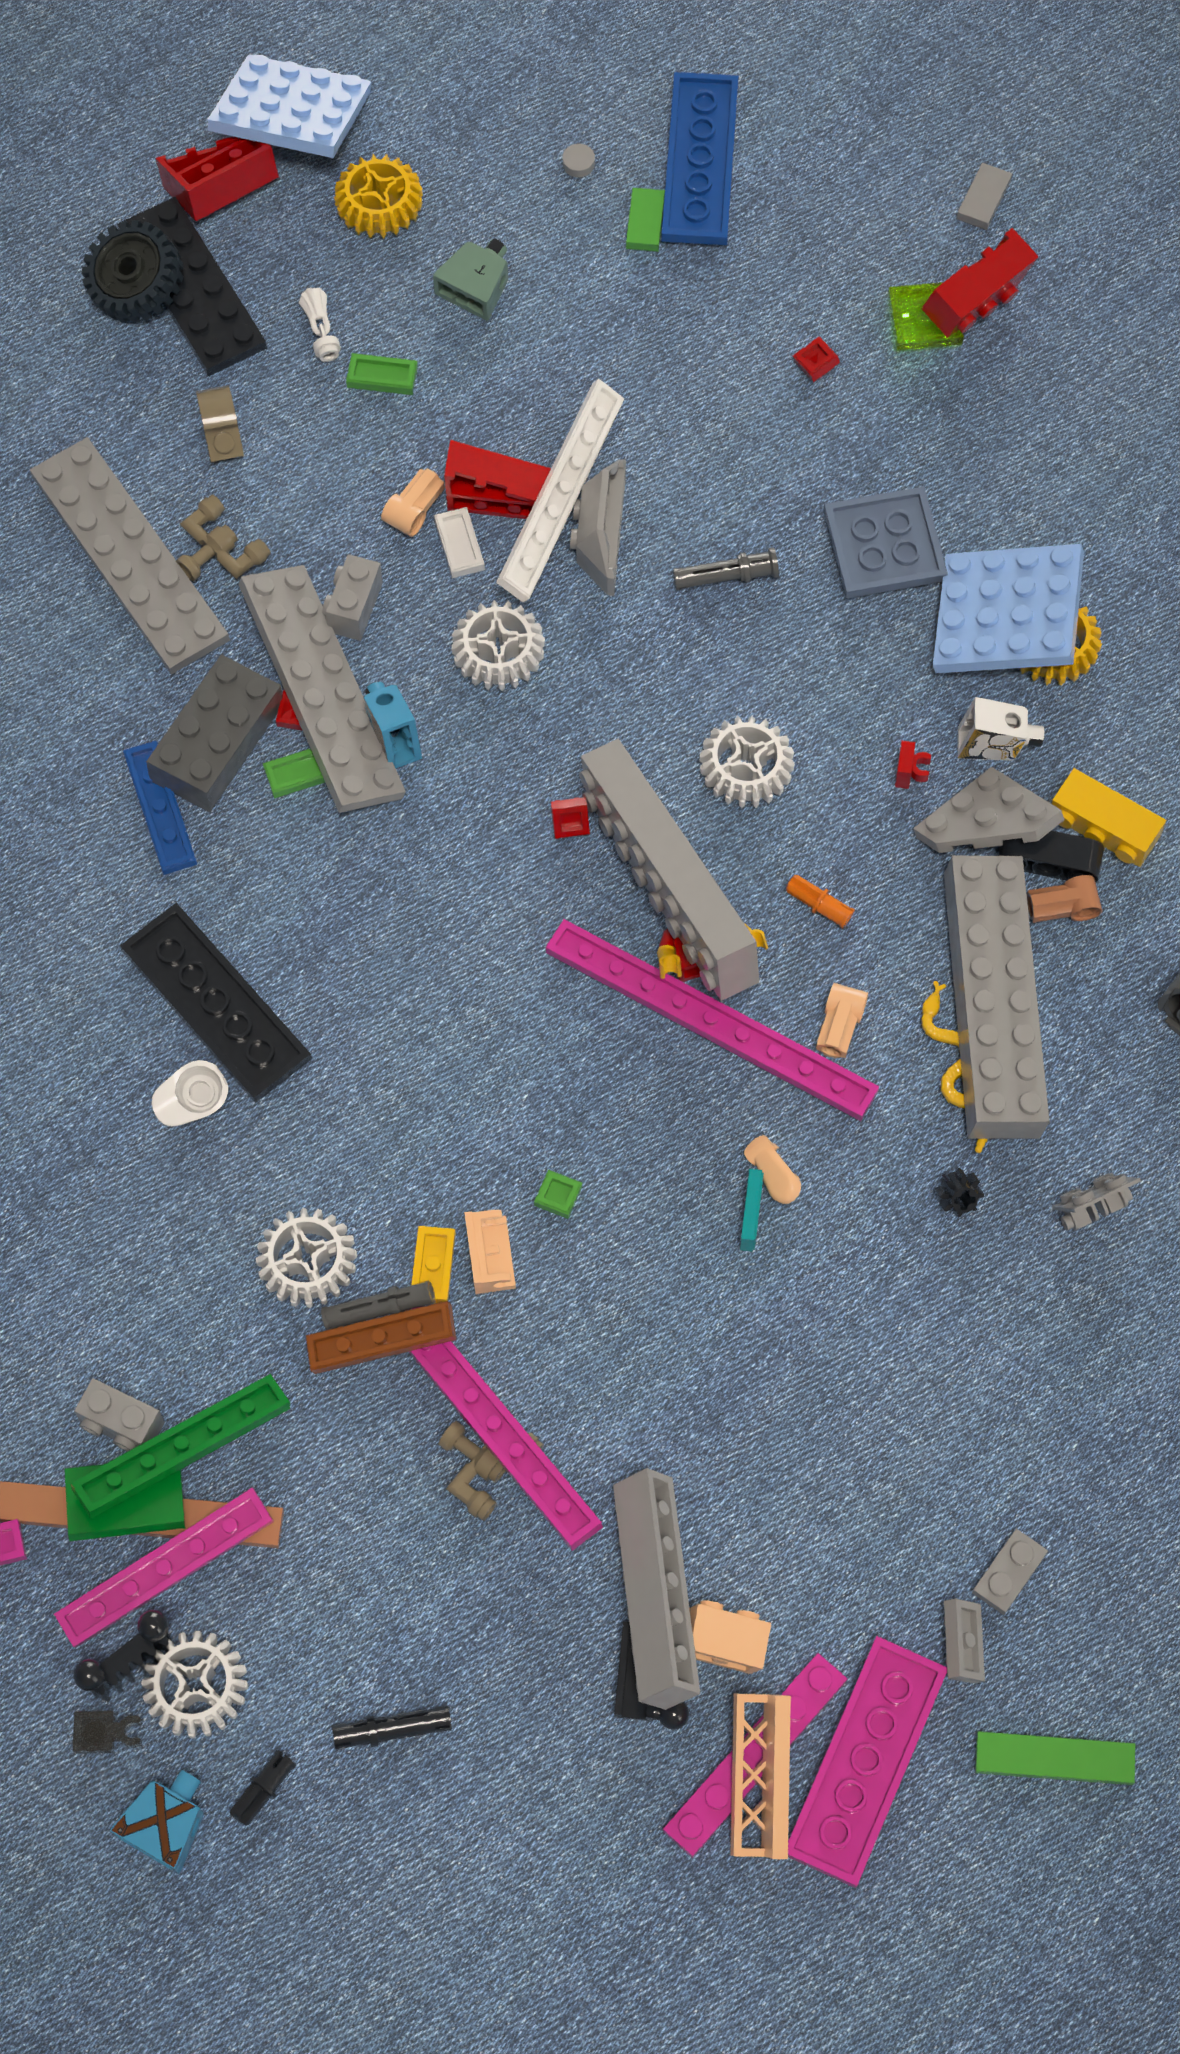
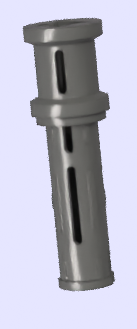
M770 547L767 552L749 555L746 552H740L736 559L673 568L676 590H680L682 588L735 579L749 583L752 578L771 575L773 578H778L779 569L775 548Z

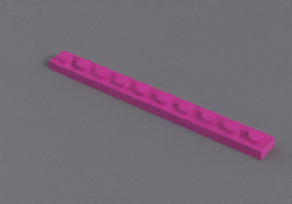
M563 919L546 946V953L859 1121H862L879 1091V1086L669 974L666 973L665 979H661L659 969Z

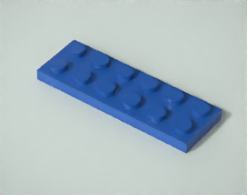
M674 72L662 242L727 245L739 75Z

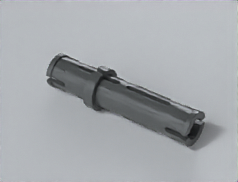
M429 1280L400 1289L398 1286H392L388 1288V1292L322 1307V1321L325 1328L330 1330L429 1304L432 1305L436 1301L435 1293Z

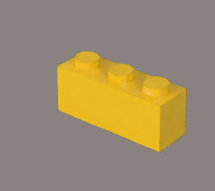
M1073 768L1051 803L1062 810L1064 821L1059 826L1066 829L1071 828L1084 835L1085 838L1099 841L1105 848L1114 852L1118 859L1128 864L1133 863L1138 867L1142 866L1161 837L1166 823V819Z

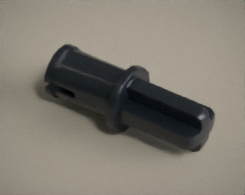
M276 1750L273 1757L258 1776H252L249 1779L251 1785L230 1810L231 1816L240 1824L249 1825L269 1798L275 1799L276 1794L274 1792L292 1769L296 1767V1764L288 1756L282 1757L283 1753Z

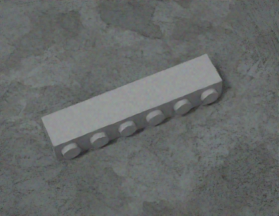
M646 1468L614 1484L613 1489L639 1702L666 1710L699 1695L700 1686L673 1478Z

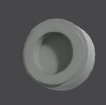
M585 144L570 145L563 152V169L573 177L580 178L589 175L595 167L594 151Z

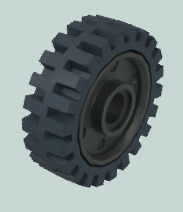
M132 220L131 225L127 221L119 222V230L114 225L108 227L109 235L107 237L101 232L97 236L100 244L91 243L88 249L93 255L85 254L83 261L87 266L82 267V275L85 277V279H82L90 298L111 318H117L119 321L126 323L128 319L133 323L140 322V316L145 320L152 319L151 311L158 315L164 310L161 304L164 302L169 306L173 302V299L169 296L170 293L178 294L180 288L176 282L182 283L183 275L180 271L184 270L183 262L180 260L182 257L176 246L158 227H154L146 221L142 224L139 220Z

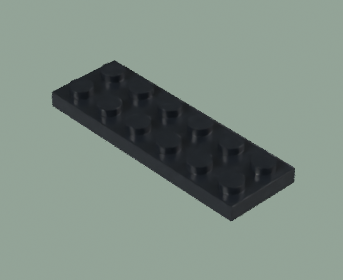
M176 197L124 220L130 225L132 220H139L142 224L144 221L151 223L154 227H158L179 251L182 257L180 260L183 262L184 270L180 271L183 275L182 283L176 282L180 290L177 295L170 293L169 296L173 299V302L169 306L164 302L163 304L208 377L267 349L266 340Z
M177 903L120 945L121 951L255 1103L312 1059L311 1053Z

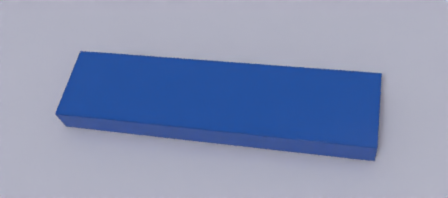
M152 741L123 750L162 873L166 875L195 866L197 861L174 792L167 787L164 789L153 783L152 779L149 778L146 761L158 745L157 741Z

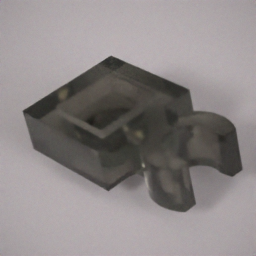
M74 1711L73 1752L75 1754L114 1753V1742H122L129 1748L142 1746V1740L136 1737H127V1730L133 1725H143V1720L139 1716L130 1715L123 1718L120 1722H115L116 1714L114 1711Z

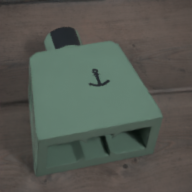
M491 239L485 248L472 242H466L433 274L435 295L488 321L508 281V262L503 258L507 252L506 246L498 239Z

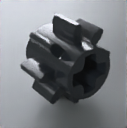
M958 1168L956 1172L943 1174L941 1186L935 1188L938 1196L942 1198L939 1204L943 1210L947 1212L953 1207L958 1217L971 1210L976 1211L978 1198L984 1197V1193L978 1186L980 1181L977 1176L971 1173L966 1177L961 1168Z

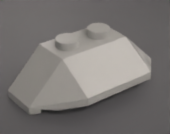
M619 459L604 468L582 486L581 499L576 500L573 511V520H579L578 529L571 530L570 549L576 550L577 564L610 596L615 594L626 483V460Z

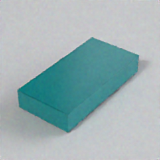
M749 1169L740 1245L741 1251L753 1252L755 1250L764 1176L762 1170Z

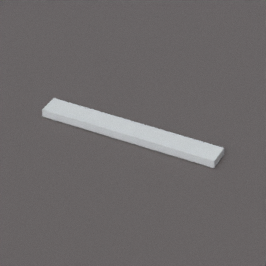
M600 379L592 383L496 582L523 603L530 599L624 401L621 395Z

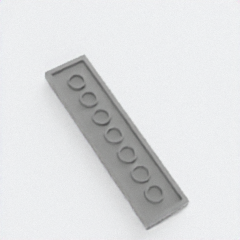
M88 437L29 469L36 484L171 675L230 641L229 634L180 565L176 563L175 558Z
M300 565L241 576L238 585L338 812L341 813L403 799L406 792L393 762L388 763L382 750V745L372 728L366 712L364 697L333 628L327 625L326 615L322 613L323 606L305 566Z

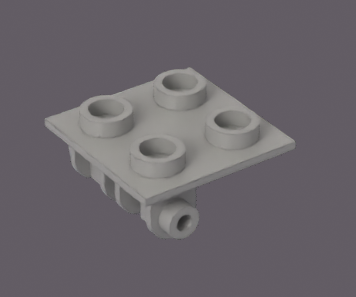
M1108 1173L1092 1181L1094 1186L1083 1192L1081 1188H1077L1060 1196L1062 1202L1051 1207L1053 1210L1064 1212L1065 1216L1061 1217V1222L1067 1231L1070 1229L1077 1231L1092 1223L1091 1219L1094 1222L1099 1220L1097 1209L1103 1217H1106L1109 1213L1127 1207L1128 1202L1133 1200L1132 1193L1128 1187L1141 1182L1140 1178L1126 1177L1125 1174L1114 1176L1113 1173Z

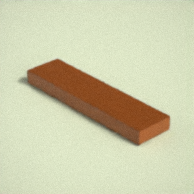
M448 1301L306 1335L310 1371L314 1374L457 1340L452 1305Z

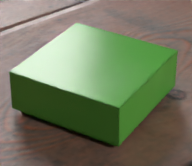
M548 1170L534 1201V1206L569 1219L583 1187L582 1182Z

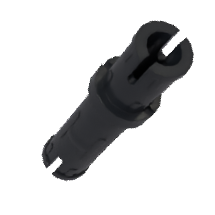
M448 1705L386 1717L374 1718V1715H368L365 1720L332 1725L335 1750L371 1744V1747H377L379 1742L452 1731Z

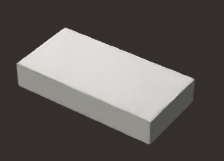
M467 507L434 515V521L452 578L485 570L484 560Z

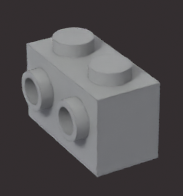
M348 554L344 565H339L336 569L333 582L335 589L332 595L328 594L326 596L322 613L326 615L327 625L333 628L335 634L361 641L383 584L381 563Z
M92 1378L74 1410L81 1423L79 1426L82 1429L98 1437L103 1434L114 1439L113 1443L127 1452L156 1437L165 1423L158 1409Z

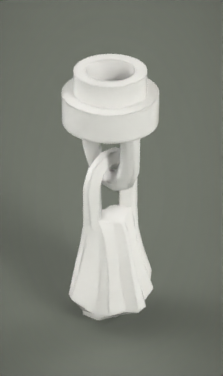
M307 288L301 294L298 303L307 314L312 331L315 335L321 337L313 343L315 355L323 362H330L338 358L341 347L337 337L327 336L330 332V323L326 309L327 294L321 288ZM322 319L323 324H319L318 329L316 320Z

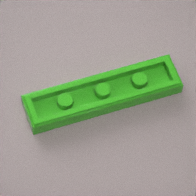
M978 1731L976 1734L975 1773L1133 1785L1135 1783V1743Z

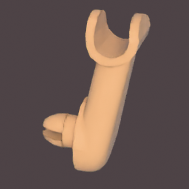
M765 1135L759 1136L748 1144L744 1155L751 1164L757 1166L758 1170H762V1173H764L763 1181L770 1196L781 1204H789L800 1194V1178L791 1171L776 1152L779 1147L772 1143Z

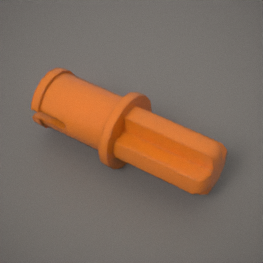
M794 875L786 886L787 893L813 908L812 913L819 912L838 924L842 929H844L855 912V909L850 908L828 894L830 890L827 888L823 891L799 875Z

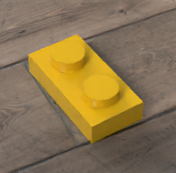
M418 1226L411 1286L429 1280L434 1289L435 1303L448 1301L456 1230Z

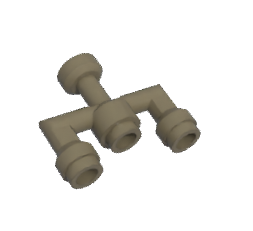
M213 494L198 503V509L180 523V526L199 544L204 545L194 555L183 554L176 560V563L180 565L190 581H195L201 576L200 567L213 556L237 580L252 566H260L271 555L267 545L257 538L254 542L251 541L244 547V553L235 560L229 552L235 548L234 543L238 539L230 527L227 525L217 526L209 533L201 527L208 521H215L225 511L221 501Z
M454 1421L444 1432L438 1445L446 1451L456 1448L472 1461L465 1464L447 1486L446 1490L466 1504L471 1515L485 1521L495 1509L497 1502L486 1491H477L469 1483L477 1474L485 1481L491 1479L496 1483L506 1470L485 1444L481 1449L464 1436L465 1426L458 1421ZM528 1433L542 1450L544 1444L533 1433Z

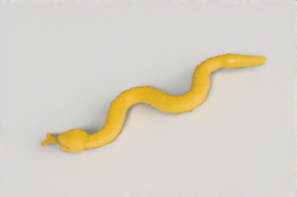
M934 981L935 992L925 1000L922 1006V1028L925 1034L933 1040L959 1047L957 1031L938 1028L933 1024V1018L940 1009L939 991L946 988L945 984L939 986L938 982ZM959 1058L941 1077V1092L948 1103L965 1109L964 1094L957 1092L954 1085L956 1080L962 1076L961 1059ZM977 1139L976 1153L982 1152L988 1139Z

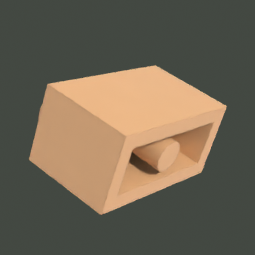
M703 1600L700 1604L689 1608L696 1660L748 1674L763 1669L771 1623L759 1620L760 1615L755 1612L738 1610L737 1613L725 1611L722 1604L714 1601Z

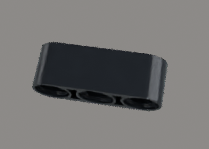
M1051 830L1043 838L1035 842L1024 843L1022 838L1003 840V845L999 846L997 856H1023L1024 872L1065 881L1076 876L1090 875L1095 878L1097 883L1105 848L1097 840Z

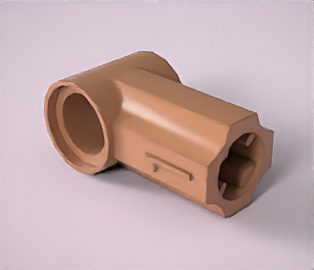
M1090 875L1073 877L1063 885L1027 891L1028 912L1033 923L1071 917L1074 921H1086L1096 918L1102 913L1095 878Z

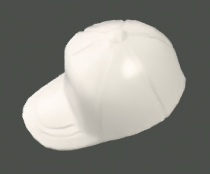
M202 1060L188 1063L177 1070L156 1089L152 1096L154 1114L162 1124L167 1126H179L207 1117L224 1104L228 1094V1084L215 1064Z

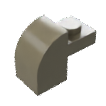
M229 385L196 391L211 462L244 456Z

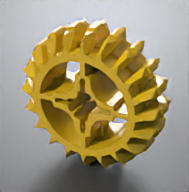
M387 153L383 159H377L373 154L371 160L365 161L360 156L359 165L349 163L348 172L341 171L340 181L336 182L335 185L336 196H334L340 219L345 220L347 228L355 227L358 235L367 231L370 239L375 233H380L384 239L387 234L386 232L390 231L397 236L399 227L408 230L410 221H416L418 211L421 210V197L423 196L417 173H412L410 164L402 166L399 157L390 161Z
M1087 606L1080 608L1078 611L1076 635L1081 642V648L1078 649L1075 646L1073 665L1020 668L1021 674L1031 671L1033 672L1031 677L1033 682L1041 676L1045 678L1046 685L1050 684L1052 679H1057L1060 686L1065 683L1066 677L1075 682L1079 677V673L1086 675L1090 670V665L1096 663L1097 653L1100 652L1102 645L1101 640H1099L1101 630L1099 627H1096V616H1087L1089 611Z

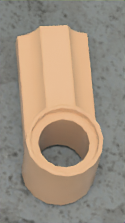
M428 468L426 470L420 469L400 495L394 494L387 501L381 514L382 521L409 537L415 536L425 521L426 512L445 489L444 482L432 470Z
M833 983L825 1008L826 1017L817 1040V1050L828 1057L836 1059L840 1057L846 1058L856 1024H859L861 1021L868 992Z

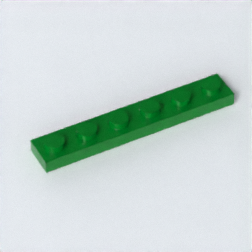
M269 1374L71 1483L72 1491L90 1519L288 1411L290 1409V1401L272 1375Z

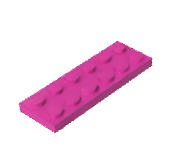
M876 1636L789 1838V1858L854 1888L857 1887L946 1676L947 1667Z

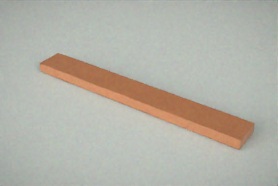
M0 1481V1522L18 1519L20 1524L68 1528L66 1487ZM183 1499L185 1528L131 1535L174 1538L227 1503ZM265 1506L274 1522L238 1545L279 1549L284 1515L283 1508Z

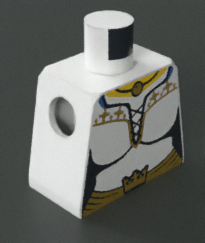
M975 697L958 726V758L1014 760L1024 745L1042 746L1044 727L1029 725L1028 710L1023 706Z

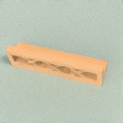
M734 1694L731 1856L788 1859L791 1696L779 1694ZM745 1702L764 1703V1719L754 1730L744 1720ZM744 1729L749 1733V1735L745 1739ZM762 1730H763V1740H762V1738L758 1735ZM755 1740L763 1749V1760L752 1770L743 1760L744 1749ZM743 1769H744V1770L746 1771V1773L748 1774L744 1779H743ZM763 1770L762 1780H761V1779L759 1778L758 1774ZM752 1780L762 1789V1800L753 1810L743 1801V1790ZM742 1810L747 1814V1816L743 1820ZM761 1811H762V1821L757 1817V1815H758ZM751 1821L761 1829V1848L742 1847V1830Z

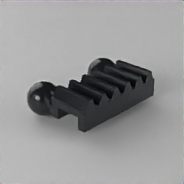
M149 1610L143 1613L137 1624L139 1634L101 1663L93 1659H86L76 1666L73 1674L75 1684L84 1691H91L97 1699L100 1698L106 1703L110 1702L108 1690L112 1688L121 1693L123 1691L122 1679L134 1683L136 1681L133 1672L135 1669L146 1674L145 1665L148 1659L157 1664L159 1663L156 1659V1650L169 1651L167 1648L169 1644L168 1639L171 1641L172 1639L168 1634L169 1622L167 1617L158 1610Z
M623 1621L614 1718L644 1721L659 1720L668 1729H679L687 1723L689 1718V1709L685 1702L666 1710L639 1702L636 1689L634 1657L632 1654L630 1623Z

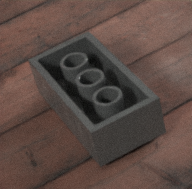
M221 654L146 761L149 778L152 779L153 783L164 789L165 787L171 789L174 794L210 812L277 715L282 700L281 685Z

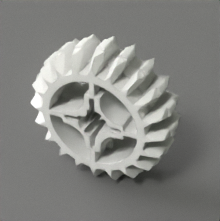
M493 600L490 608H486L480 602L478 613L468 609L466 613L467 620L459 619L457 623L458 630H454L452 634V654L455 656V665L457 668H461L464 678L472 676V683L475 686L484 681L485 688L488 691L493 684H498L501 691L505 689L506 683H510L514 688H517L518 678L528 682L530 672H537L539 669V661H542L544 658L543 647L545 646V638L541 635V625L535 623V617L532 613L524 615L522 605L513 610L509 601L504 604V607H498V603ZM496 637H499V643L501 645L500 654L497 653V646H495Z
M752 715L748 722L743 723L742 719L737 716L734 725L724 720L721 730L713 727L710 735L711 738H706L703 742L704 750L700 752V762L702 763L700 765V773L702 776H706L705 785L707 788L714 787L713 794L716 798L726 794L725 802L727 805L734 799L739 800L741 809L745 806L746 801H751L756 808L759 806L760 798L770 803L773 799V793L781 796L784 790L783 785H788L791 781L790 773L794 771L795 764L791 760L793 759L794 751L792 747H788L789 739L787 735L780 736L778 726L768 729L769 722L767 719H764L760 724H756L755 718ZM730 747L732 749V756L727 758V763L720 765V756ZM773 758L775 761L774 768L766 776H763L762 767L767 765V761Z
M302 1208L300 1211L301 1217L294 1218V1214L288 1211L286 1213L288 1222L283 1223L275 1218L273 1224L276 1231L265 1229L263 1235L268 1242L258 1243V1251L262 1253V1255L256 1257L257 1266L262 1267L259 1271L260 1279L268 1280L266 1284L268 1292L278 1290L277 1298L281 1302L290 1296L292 1306L296 1307L301 1299H305L306 1306L311 1308L313 1306V1298L319 1297L320 1302L326 1305L328 1302L326 1294L330 1292L333 1296L339 1297L340 1290L337 1284L349 1286L350 1279L346 1274H352L356 1271L355 1264L351 1262L357 1258L356 1249L351 1248L355 1243L352 1235H345L347 1226L344 1223L336 1225V1217L333 1214L323 1220L322 1210L319 1209L314 1212L313 1217H309L307 1209ZM304 1234L320 1235L329 1241L325 1242L324 1239L310 1241ZM293 1238L294 1246L292 1250L284 1254L283 1259L277 1261L282 1247ZM300 1246L304 1247L306 1253H310L313 1270H310L307 1262H303ZM337 1254L333 1267L326 1275L320 1277L319 1271L321 1266L330 1261L331 1256ZM289 1274L293 1276L301 1274L307 1277L309 1282L293 1281L284 1275Z
M195 1631L193 1641L188 1642L183 1632L178 1636L180 1644L174 1646L172 1641L168 1639L169 1644L167 1648L169 1651L165 1655L161 1651L156 1650L158 1665L152 1663L145 1665V1670L149 1674L154 1675V1677L142 1679V1686L144 1688L153 1689L143 1695V1700L148 1704L155 1703L150 1708L149 1713L153 1718L162 1715L159 1725L163 1729L169 1727L174 1722L172 1729L174 1735L179 1736L185 1726H187L188 1736L195 1738L197 1727L202 1726L205 1736H210L212 1730L209 1724L216 1722L217 1726L223 1730L226 1728V1724L221 1718L224 1714H227L232 1719L238 1716L231 1705L232 1703L237 1705H244L245 1698L235 1692L248 1689L247 1681L237 1679L244 1676L247 1670L245 1665H235L241 1659L238 1651L227 1654L231 1647L227 1640H224L216 1647V1634L210 1633L205 1643H203L202 1633ZM194 1655L209 1657L207 1660L202 1659L200 1663L193 1667H186L179 1662L184 1658ZM219 1663L224 1667L226 1673V1685L222 1696H219L211 1687V1681L216 1674L214 1670ZM169 1672L179 1681V1688L174 1694L176 1699L171 1705L166 1702L164 1694L165 1681ZM184 1676L189 1680L194 1677L196 1681L197 1677H200V1681L207 1694L201 1689L195 1691L194 1687L193 1692H189L190 1687ZM198 1701L212 1706L210 1709L196 1714L181 1712L184 1708L188 1710L193 1703Z

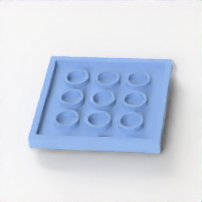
M248 55L209 116L208 131L334 158L371 93V81L361 79L356 75L332 73L323 68L313 69L299 66L295 62L276 61L268 59L263 55Z
M1082 544L946 554L945 566L948 576L943 577L933 658L935 673L1073 665L1084 557Z

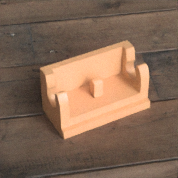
M502 1210L464 1212L475 1294L516 1289L506 1216H502Z

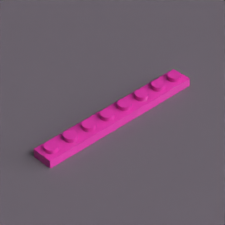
M451 1341L409 1351L411 1356L572 1551L603 1528L599 1518Z

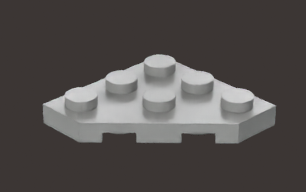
M990 767L913 829L917 839L938 853L952 852L954 846L973 844L974 849L1002 846L1003 840L1022 838L1024 843L1039 841L1063 822L1064 817L1062 810L995 768Z

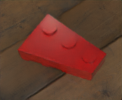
M232 136L215 141L216 146L196 151V148L192 147L185 149L186 155L166 160V156L163 155L155 159L163 188L172 197H176L182 208L195 221H198L278 178L279 175L272 147L266 143Z
M1013 227L1004 234L1003 239L994 251L988 246L980 254L983 257L970 267L967 265L963 266L938 286L921 309L947 338L957 331L961 333L966 332L975 324L976 318L981 316L985 319L998 307V303L1002 302L1005 305L1018 294L1019 290L1016 287L1039 256Z
M450 440L444 473L447 511L467 507L469 513L527 519L551 468Z

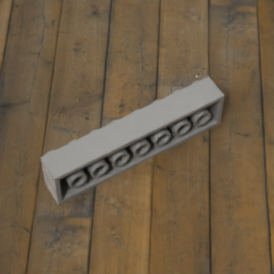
M619 738L581 755L583 771L579 772V776L586 790L582 797H586L588 810L591 813L595 811L599 816L598 821L605 836H612L615 840V848L620 859L623 862L629 861L631 864L633 877L639 887L645 886L648 890V897L654 910L657 913L662 911L666 917L665 923L671 936L674 939L679 937L682 941V948L687 960L691 965L697 964L701 970L700 977L707 990H714L722 1001L759 983L756 940Z
M952 855L944 873L967 1136L968 1139H1040L1050 1120L1023 856Z

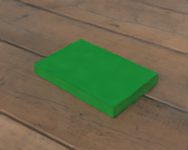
M104 1464L65 1469L69 1542L185 1528L181 1470L90 1519L73 1493L71 1483Z

